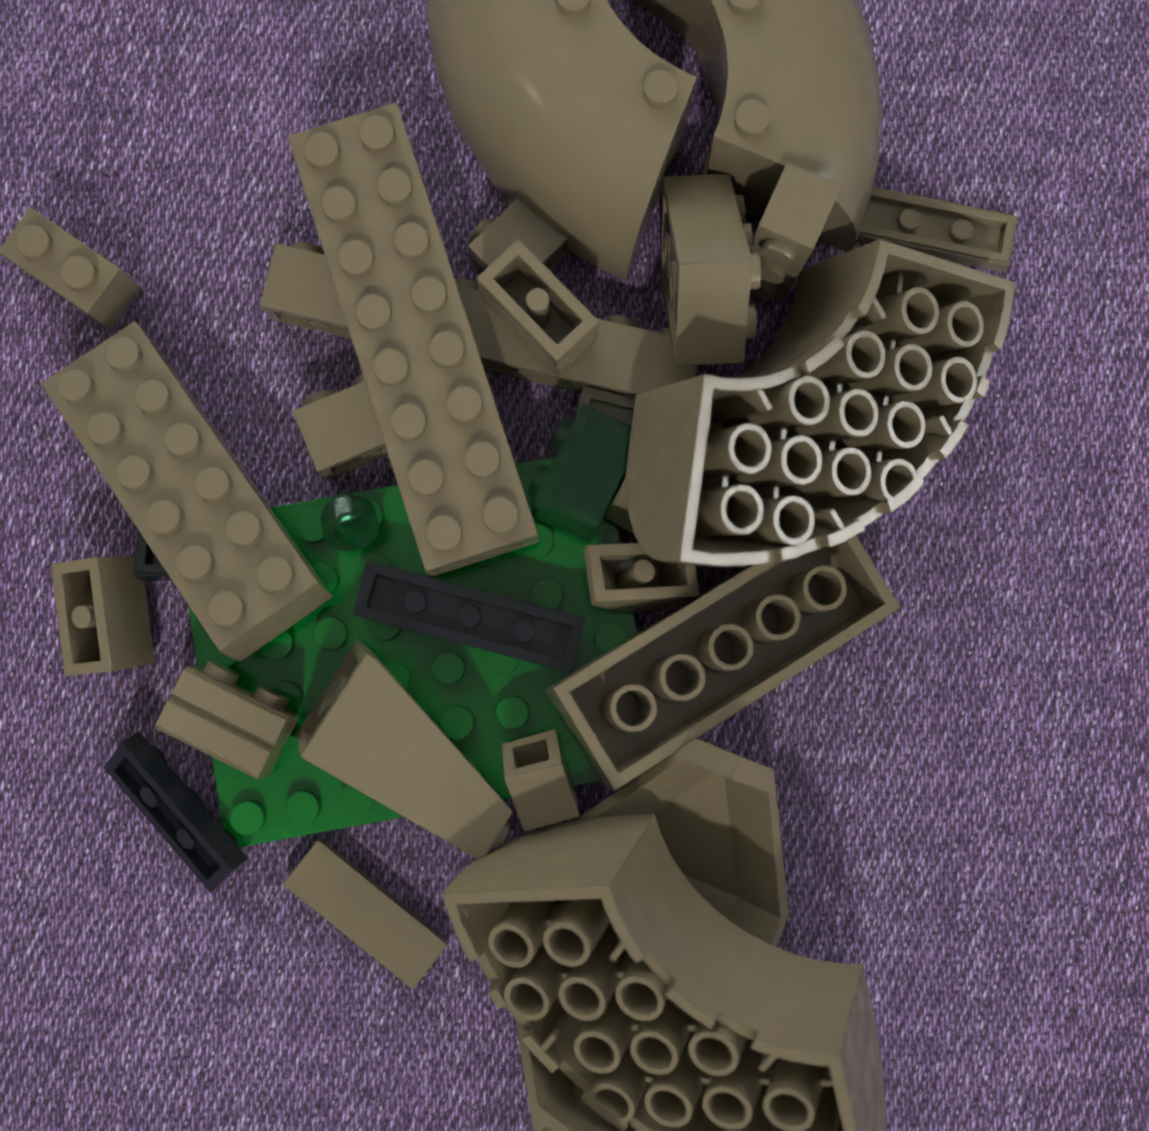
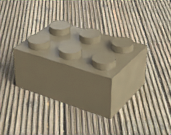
M730 174L663 176L660 274L675 366L744 363L746 340L755 339L756 309L754 304H749L750 290H758L760 288L761 262L759 253H752L753 235L751 223H744L743 195H735Z

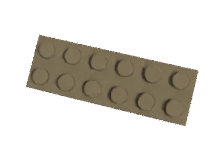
M136 321L41 383L220 652L241 662L333 597L160 348Z
M855 535L842 543L831 547H822L803 554L798 558L744 566L702 592L700 596L684 603L551 685L545 691L603 787L617 790L693 739L706 733L898 610L900 606Z

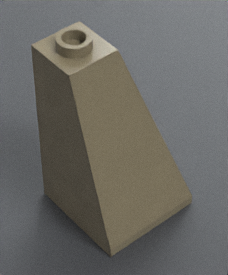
M357 639L296 733L300 757L474 858L484 857L490 848L498 847L506 838L511 826L509 817L513 811L371 649Z

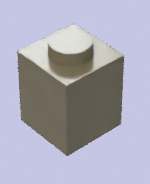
M556 729L501 744L505 781L524 832L579 817L574 781Z

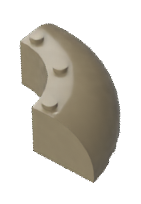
M426 0L429 41L444 99L461 137L465 139L470 150L478 159L479 166L488 179L503 196L507 195L513 201L518 199L550 227L567 237L566 250L593 266L627 280L663 190V176L669 175L683 140L697 76L673 66L643 45L624 26L607 0Z
M629 0L660 18L676 34L681 32L697 53V61L706 77L717 110V128L713 136L707 174H730L735 195H743L746 210L761 217L764 215L787 162L841 185V189L818 240L845 252L853 250L872 196L879 163L882 122L879 73L871 35L859 1Z
M882 239L801 270L793 302L781 330L770 347L747 371L736 378L703 374L636 394L627 457L626 497L631 526L641 548L650 557L662 562L701 566L756 565L798 558L803 554L822 547L837 545L864 531L865 526L871 524L882 514L892 513L926 483L923 478L931 471L938 460L947 459L969 425L964 421L975 400L984 398L990 384V380L985 376L989 369L993 352L1000 351L1003 347L1009 326L1016 282Z
M654 813L579 819L529 832L499 845L487 852L484 857L473 861L441 893L455 933L469 962L477 959L481 969L492 984L488 994L496 1007L501 1009L506 1006L525 1030L521 1040L551 1073L559 1068L584 1091L580 1099L598 1115L621 1131H625L628 1125L637 1131H886L885 1090L881 1051L863 964L836 963L797 955L770 945L729 921L695 890L681 872L666 846Z

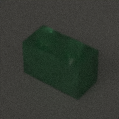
M584 403L574 420L565 416L551 447L559 450L551 467L541 463L528 489L527 494L535 497L531 515L591 544L626 472L631 425Z

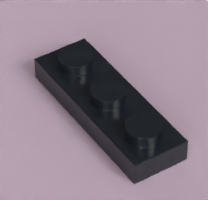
M140 732L135 733L119 745L103 768L211 893L224 883L248 857L238 847V842L233 834L218 824L203 806L199 795L181 781L168 766L163 753L157 747L150 745Z

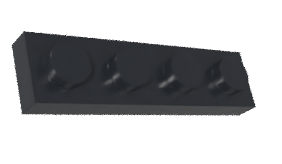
M367 561L352 614L569 673L572 671L585 622L583 617L372 561Z

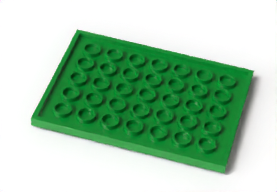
M603 448L516 463L515 466L535 524L539 542L436 576H431L425 571L398 485L271 507L333 597L241 662L218 650L188 605L198 666L205 668L208 661L225 666L240 675L236 682L237 685L253 693L256 692L258 686L271 689L287 697L290 701L286 709L299 715L298 721L288 741L283 746V751L273 771L267 777L256 779L212 757L222 826L224 830H228L233 834L238 842V847L403 817L300 757L296 733L357 639L371 649L503 799L511 798L504 777L501 744L554 729L557 730L574 786L600 781L545 689L637 633L634 613L620 614L591 604L584 547L587 545L621 544L617 525L604 518L612 502V494ZM367 561L585 618L571 673L352 615Z

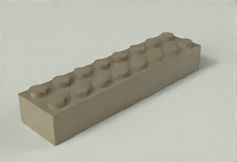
M397 102L287 136L425 571L431 576H436L538 543L539 538Z

